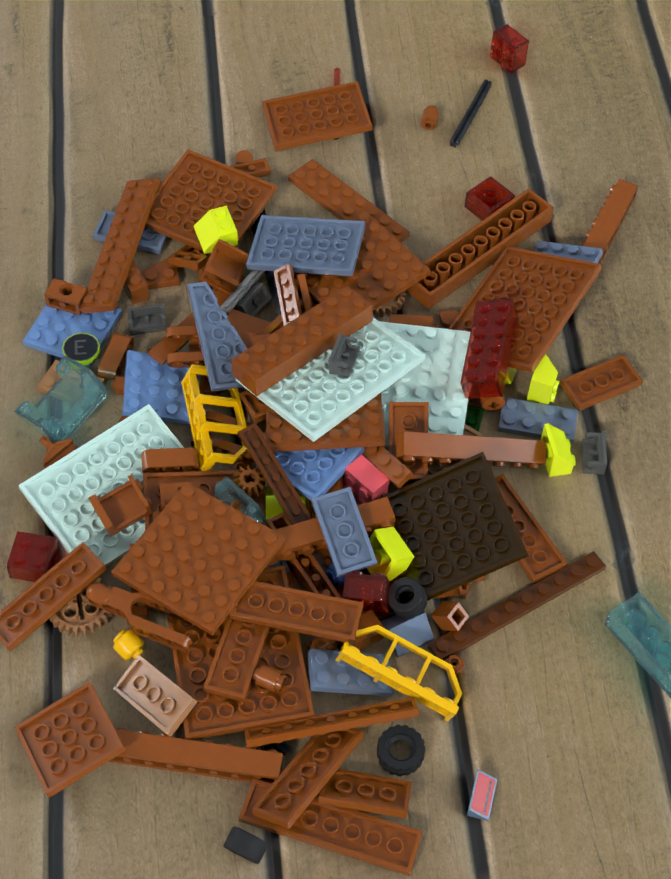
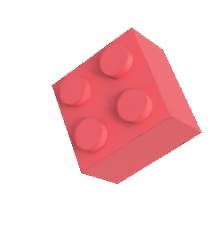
M362 454L345 468L344 488L351 487L358 505L381 498L383 494L387 495L390 479Z

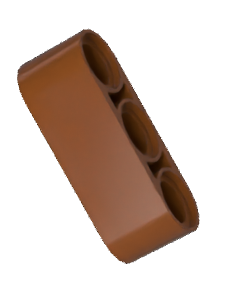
M119 333L113 334L98 367L97 375L99 377L112 380L115 379L116 375L120 376L126 364L127 351L133 348L134 337Z
M196 448L148 449L141 453L143 473L192 472L200 469L198 449Z

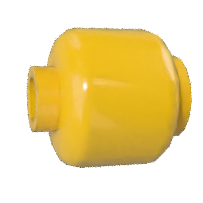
M123 629L113 640L114 650L126 661L131 658L136 659L138 655L144 652L142 649L144 640L138 634H135L132 629L127 631Z

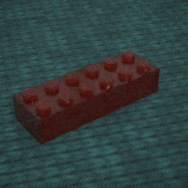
M513 298L477 301L460 382L465 398L503 397L518 315Z

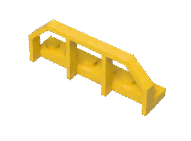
M192 364L181 383L194 445L198 449L200 471H210L215 462L234 464L247 449L242 442L243 447L235 455L213 453L209 431L238 434V431L247 426L238 388L228 389L231 398L200 394L199 380L196 374L208 376L206 366ZM203 404L233 407L238 425L206 421V411L203 409Z
M379 625L358 630L356 638L376 632L392 641L381 664L376 658L365 656L360 653L358 648L349 645L348 642H344L335 661L339 662L342 660L372 676L375 683L379 680L408 696L407 698L414 697L417 702L445 716L444 720L447 722L456 715L459 709L457 704L461 698L462 691L451 664ZM396 644L426 659L416 680L411 677H403L398 674L396 669L386 666ZM430 662L446 670L455 695L453 700L446 697L442 698L436 695L433 689L419 685Z

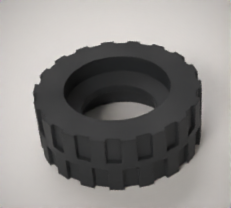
M407 725L391 726L379 737L377 758L385 771L390 772L392 775L407 776L412 772H416L418 767L420 768L425 754V742L421 738V734L415 731L416 729L410 728ZM394 742H407L412 750L411 755L405 760L395 759L390 752V747Z

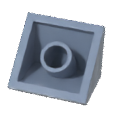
M424 611L413 618H403L396 614L380 621L385 629L418 647L434 641ZM398 644L394 648L397 657L411 652Z

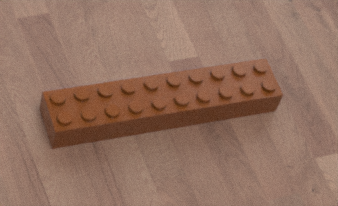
M528 188L423 263L430 268L431 274L405 291L429 310L496 262V259L501 255L506 246H518L550 223L554 207Z

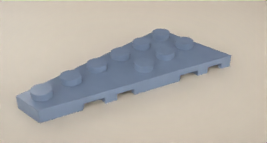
M207 282L188 284L187 290L211 392L243 387L232 374L231 359L247 350L246 345L234 326H231L227 319L228 316L217 303L218 300Z

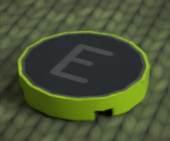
M77 333L65 340L62 350L64 358L70 361L71 364L84 366L98 358L100 345L95 336L89 333Z

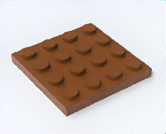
M90 681L14 727L44 792L49 798L126 751L119 734Z

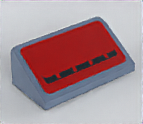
M477 770L467 816L489 821L498 779Z

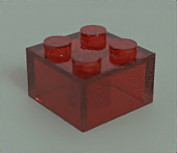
M506 24L493 32L490 57L512 74L525 66L529 40Z
M490 176L466 192L464 207L483 221L514 199L515 195Z
M17 531L6 565L9 577L36 582L56 564L60 551L57 537Z
M353 571L352 574L346 573L342 597L343 599L363 602L362 611L373 610V612L389 613L388 591L390 583L387 576L381 573H373L372 575H364V573L359 571Z

